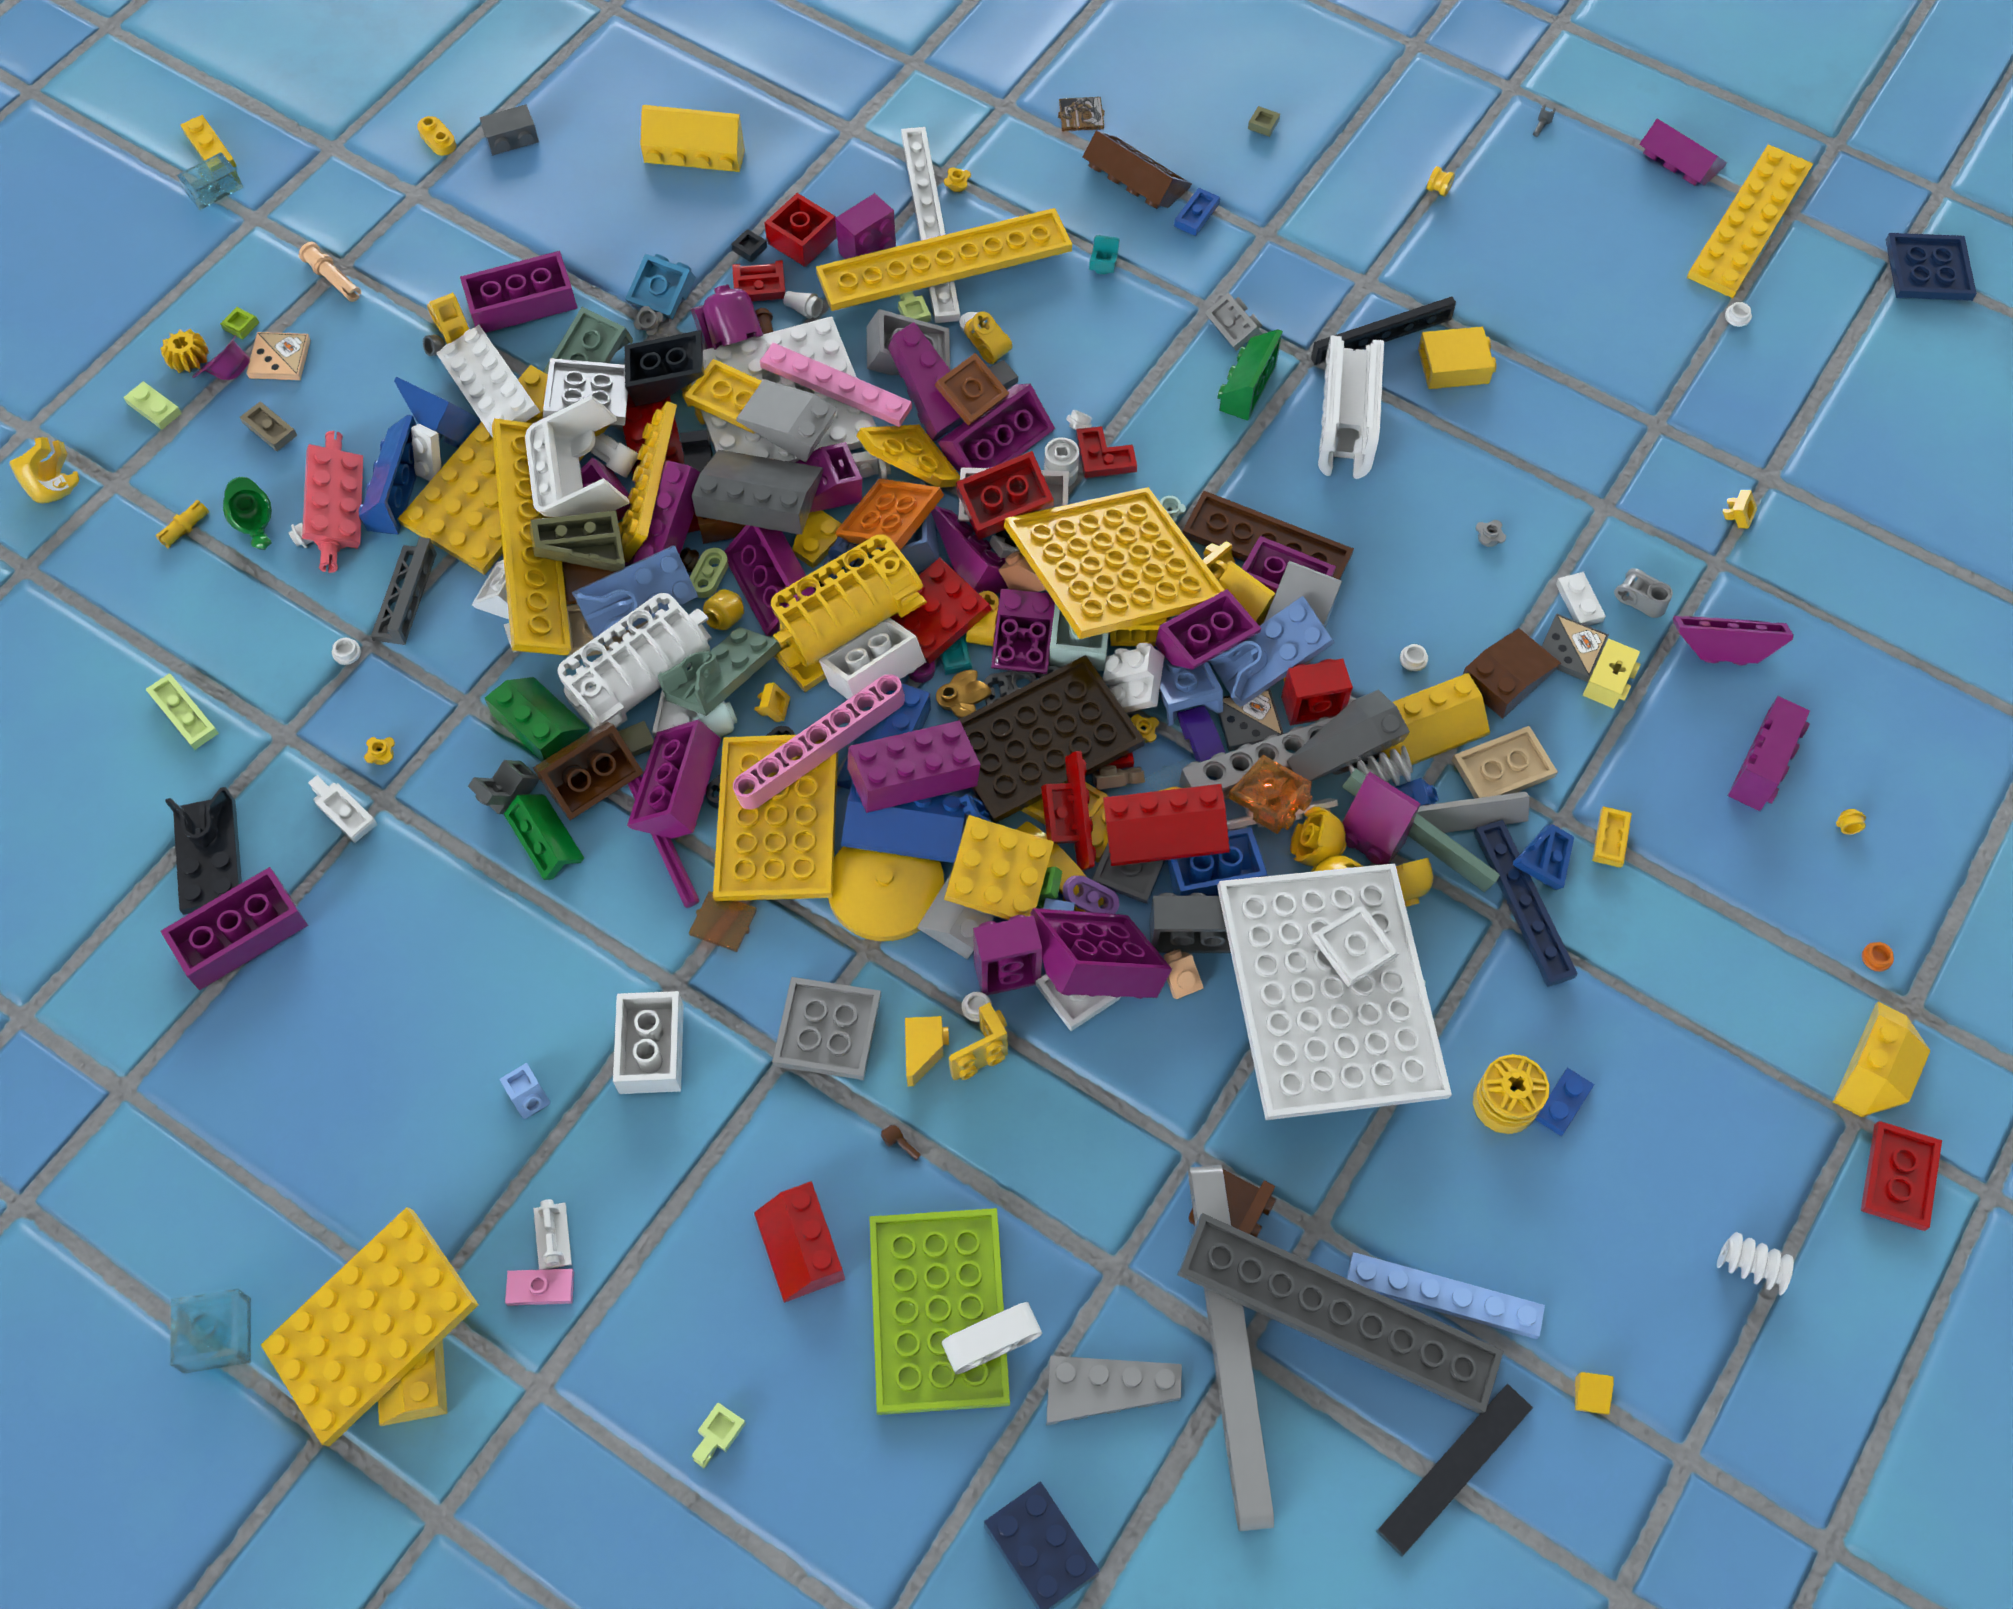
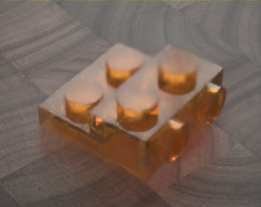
M1262 755L1229 791V799L1253 812V820L1278 834L1282 828L1288 830L1293 825L1296 819L1295 813L1299 809L1305 811L1309 807L1313 798L1310 795L1312 782Z

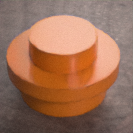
M1873 942L1863 949L1862 960L1873 971H1886L1893 964V951L1885 943Z

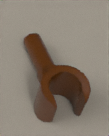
M890 1125L881 1131V1137L888 1147L897 1142L915 1160L921 1156L907 1142L897 1126Z

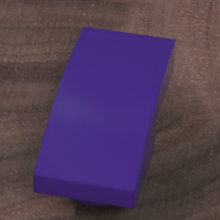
M1204 706L1177 713L1184 739L1190 740L1196 761L1200 763L1211 759L1218 753H1225L1218 731Z

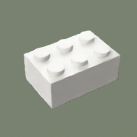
M891 618L886 619L819 659L829 686L846 699H850L881 676L892 674L902 679L926 663L917 637Z
M679 991L617 994L613 1083L619 1094L681 1092L684 1005Z

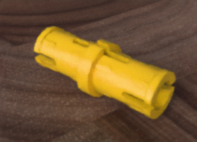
M196 500L180 515L176 514L172 518L173 521L155 535L156 538L166 548L171 547L185 533L189 534L193 530L192 527L209 514V510L199 500Z

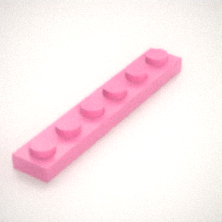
M776 343L771 344L760 360L761 368L898 427L902 425L912 409V401Z

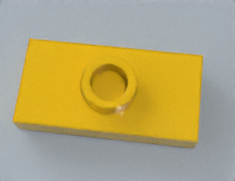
M1605 806L1602 807L1592 861L1622 868L1625 860L1632 813Z

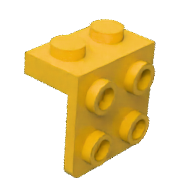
M990 1002L979 1007L980 1030L985 1038L949 1056L950 1074L954 1081L960 1078L961 1080H967L973 1077L978 1072V1069L986 1065L995 1066L1008 1055V1036L1004 1028L1007 1026L1006 1020L999 1009L996 1011L993 1009Z

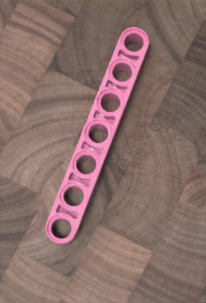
M892 674L881 676L741 773L733 782V790L740 805L749 810L761 806L898 710L905 701L900 679ZM888 691H895L892 694H886ZM865 707H872V708H871L870 710H868V711H863V710H862V709L865 708ZM849 723L845 727H838L840 724ZM820 739H825L824 742L820 744H815L816 741ZM795 756H802L798 760H791ZM772 772H778L773 777H767ZM748 789H754L749 794H743Z

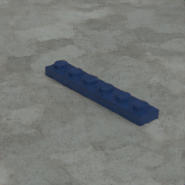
M1500 820L1476 827L1474 835L1489 866L1500 875L1497 883L1547 987L1574 979L1578 973L1531 876L1513 866V861L1520 854L1504 821Z

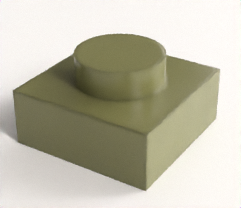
M1258 106L1249 120L1248 129L1270 137L1280 120V113Z

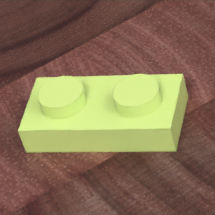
M144 381L123 397L130 407L161 430L182 414L178 406Z

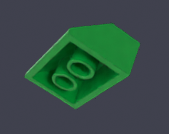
M1277 329L1251 337L1247 346L1241 347L1237 357V365H1232L1227 376L1228 383L1222 384L1218 392L1217 399L1221 400L1219 411L1247 421L1249 420L1277 365L1282 330Z
M534 677L506 680L485 697L492 716L541 762L590 731L586 724Z

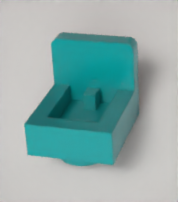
M1102 235L1095 236L1089 270H1095L1096 273L1103 275L1114 273L1118 259L1119 238Z

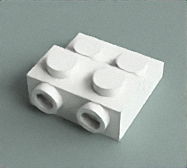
M1139 643L1137 649L1134 650L1119 648L1115 650L1114 655L1106 656L1103 680L1110 686L1109 689L1126 713L1155 707L1158 704L1164 655L1151 644Z

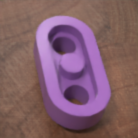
M1071 876L1063 885L1065 900L1075 903L1076 907L1086 912L1115 914L1119 908V898L1113 890L1085 876ZM1077 885L1079 893L1075 896L1073 889ZM1102 897L1104 900V904L1100 908L1098 906V900Z

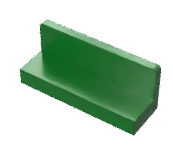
M544 794L516 796L505 811L504 816L544 880L554 879L564 864L581 863L584 860L581 851Z

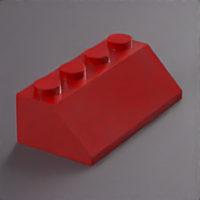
M1222 784L1103 797L1111 866L1230 853Z

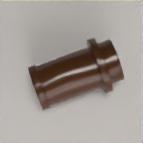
M766 308L757 309L755 312L762 333L774 332L771 323L773 319L772 313Z

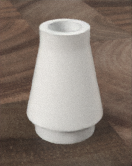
M787 291L784 296L783 302L785 306L794 309L808 319L812 317L817 318L822 311L823 301L815 293Z

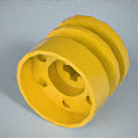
M1510 1054L1497 1058L1490 1063L1473 1092V1106L1477 1117L1485 1126L1495 1132L1513 1134L1523 1131L1532 1124L1549 1098L1550 1085L1546 1073L1536 1062L1526 1056ZM1514 1086L1518 1090L1514 1092L1511 1090V1088Z

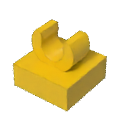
M1740 490L1737 498L1727 499L1729 509H1723L1722 512L1726 520L1735 519L1738 528L1749 529L1757 507L1752 491Z
M774 682L765 684L763 692L757 696L761 700L760 705L754 707V710L761 716H769L774 722L784 721L790 696Z

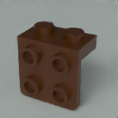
M1223 1169L1231 1226L1254 1237H1258L1263 1227L1258 1224L1262 1214L1269 1216L1277 1200L1272 1196L1275 1186L1264 1180L1261 1187L1258 1188ZM1192 1208L1188 1220L1191 1224L1195 1225Z

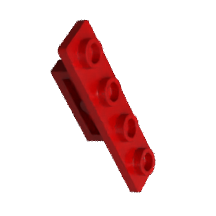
M1075 751L1065 757L1068 783L1045 784L1041 786L1047 840L1053 841L1054 844L1075 843L1077 865L1082 871H1086L1095 866L1096 849L1092 845L1093 821L1089 817L1088 810L1090 794L1085 784L1086 762L1082 757V752Z

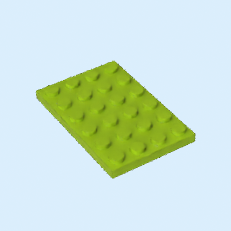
M997 1208L869 1216L877 1415L1010 1406L1007 1353L969 1371L955 1374L942 1345V1341L950 1335L1004 1311Z

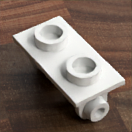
M551 1199L543 1200L540 1202V1207L533 1208L539 1270L572 1265L566 1203L554 1204Z

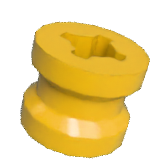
M1436 166L1428 180L1426 189L1429 191L1436 190L1441 196L1445 197L1453 184L1455 173L1443 172L1442 168Z

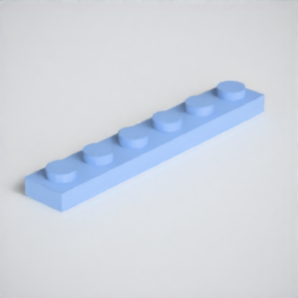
M1353 1252L1351 1255L1346 1279L1385 1297L1533 1339L1540 1337L1545 1308L1543 1304Z

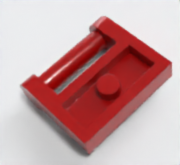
M777 260L772 264L749 266L732 264L734 288L747 292L752 302L784 299L786 291L783 260Z

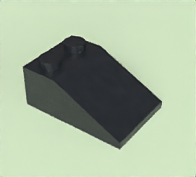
M701 330L624 345L625 388L635 406L661 402L704 375Z

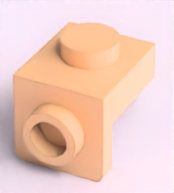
M1174 950L1164 955V960L1172 968L1167 982L1174 999H1179L1204 989L1192 954L1181 952V950Z

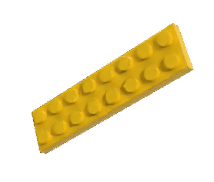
M1768 144L1691 267L1687 278L1734 298L1814 163Z

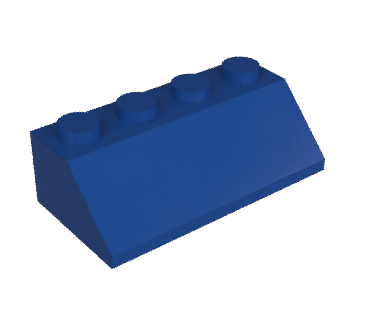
M406 415L388 428L385 439L381 440L380 455L378 460L374 462L371 482H368L366 486V498L364 504H361L359 507V518L362 520L367 531L399 534L401 524L398 518L408 506L417 478L414 469L411 427L416 425L413 415Z
M902 684L905 695L904 704L856 738L853 745L923 729L931 711L930 692ZM888 691L886 694H892L895 691ZM847 756L837 777V786L850 790L853 780L847 769Z
M852 781L847 800L841 846L954 863L965 827L966 814L963 808L966 806L961 804L960 797L942 794L866 813Z

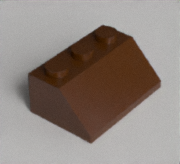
M609 722L594 728L533 767L548 793L569 820L577 817L644 773L614 724Z

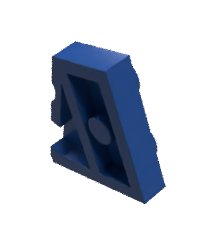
M1554 824L1548 825L1539 832L1513 861V866L1554 890L1564 888L1574 836Z

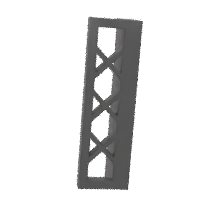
M419 537L416 547L403 545L371 634L373 641L400 645L406 644L437 555L430 538ZM413 555L410 566L408 567V565L406 564L408 556ZM405 578L402 588L400 589L398 584L401 580ZM396 602L394 611L392 612L390 609L391 604ZM386 625H388L387 630L389 634L381 633L383 627Z

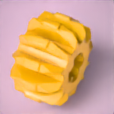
M179 329L176 334L169 333V339L162 340L161 354L166 364L171 369L177 370L178 373L184 370L190 373L193 368L200 369V363L207 362L208 347L203 337L191 329H188L186 332Z

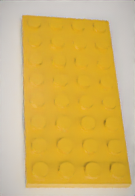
M532 365L525 370L518 381L540 411V413L525 422L533 424L543 419L548 374ZM481 421L400 515L398 521L402 526L423 538H430L432 544L485 575L503 554L493 438ZM610 424L595 431V436L604 433Z

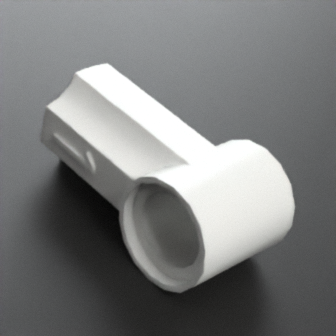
M603 433L595 436V444L591 453L606 462L608 468L627 478L638 460V453Z

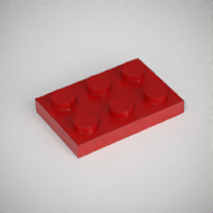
M1882 1121L1874 1124L1861 1211L1922 1231L1929 1229L1942 1140Z

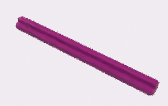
M641 775L628 783L634 799H636L642 780ZM651 834L684 907L690 908L697 905L699 898L671 838Z

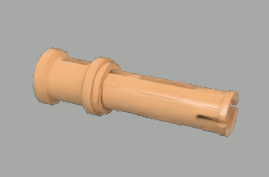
M307 242L301 247L298 254L299 258L311 265L315 274L324 276L348 301L354 302L359 299L360 296L354 291L361 294V289L334 266L333 259L329 255L323 254L315 242Z

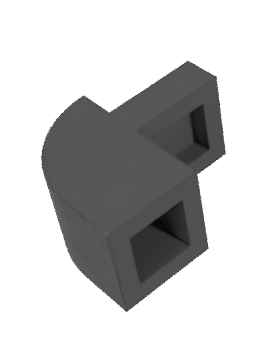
M504 760L492 778L474 777L468 787L476 794L475 797L480 803L490 806L497 814H504L517 795L530 794L540 779L522 761Z

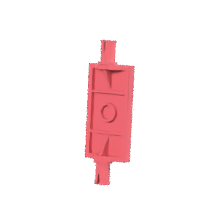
M329 431L325 434V447L308 445L306 450L302 539L313 540L318 545V549L321 551L319 569L325 572L326 565H328V573L338 570L337 553L340 549L345 547L358 549L361 540L359 507L362 504L363 455L342 451L343 435L337 432L336 439H334L335 431Z

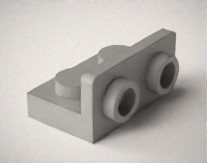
M1228 292L1210 307L1205 314L1237 351L1251 337L1262 334L1259 329L1262 327V324L1254 314L1250 317L1245 311L1248 308L1239 297L1234 299Z

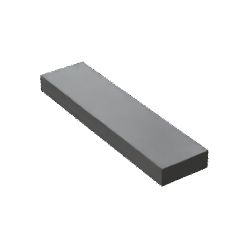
M1527 792L1423 805L1419 807L1417 813L1443 833L1476 829V827L1503 820L1505 825L1528 822L1530 796Z

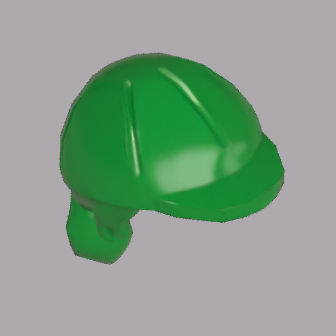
M236 477L228 482L224 491V516L231 527L244 534H250L252 537L250 542L252 547L266 550L272 544L264 530L271 519V502L266 493L250 478Z

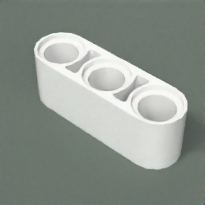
M1024 1302L950 1335L942 1341V1345L954 1373L960 1374L1037 1339L1042 1335V1331L1029 1303Z

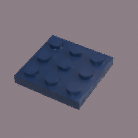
M1909 233L1888 234L1885 240L1896 298L1973 301L1977 293L1965 236Z

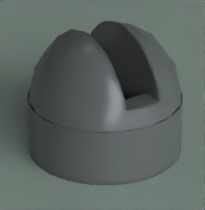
M427 335L423 338V348L428 356H437L436 353L446 345L445 341L438 335Z

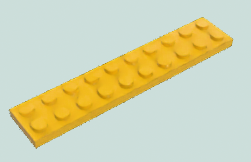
M1052 208L816 266V274L831 311L1071 252L1072 242L1056 209Z
M494 418L492 435L512 651L568 656L571 651L562 561L534 556L530 534L531 520L552 518L543 516L533 506L525 442L526 431L532 423Z

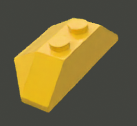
M1880 1002L1875 1004L1833 1103L1860 1117H1865L1910 1101L1930 1054V1049L1906 1015Z

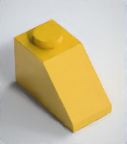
M942 1016L905 1018L906 1078L908 1087L916 1085L943 1057V1045H949V1028L942 1027Z

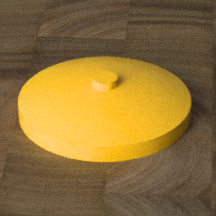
M843 846L834 857L833 898H828L835 917L852 933L874 941L900 940L920 931L917 929L918 925L944 885L943 869L940 861Z

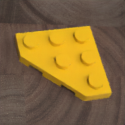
M920 424L901 425L900 427L860 428L856 435L865 450L871 455L936 487H954L956 482L960 480L959 473Z

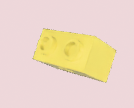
M1608 638L1582 696L1613 709L1619 699L1625 701L1631 688L1627 681L1629 678H1635L1641 665L1636 662L1640 651Z

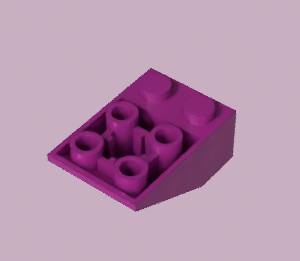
M846 442L818 448L813 451L806 463L802 460L795 462L823 468V474L809 513L855 504L862 500V477Z
M1001 589L992 655V669L1047 674L1055 602L1049 593Z

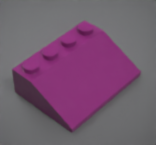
M1033 908L1030 913L1034 915L1039 933L1046 974L1055 985L1056 990L1061 994L1067 996L1088 995L1091 997L1112 996L1115 998L1135 997L1139 999L1143 997L1157 998L1172 968L1128 915Z

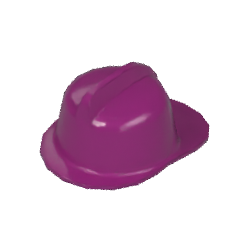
M237 335L221 353L199 369L192 376V379L203 371L222 380L237 378L250 363V358L234 341Z

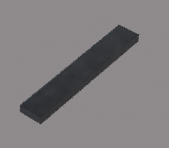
M1451 296L1334 336L1342 337L1344 348H1350L1353 351L1356 349L1363 350L1373 340L1387 342L1452 320L1456 301ZM1330 337L1314 342L1311 355L1314 365L1326 362Z
M1507 1383L1488 1404L1486 1412L1481 1413L1376 1532L1402 1557L1533 1407Z

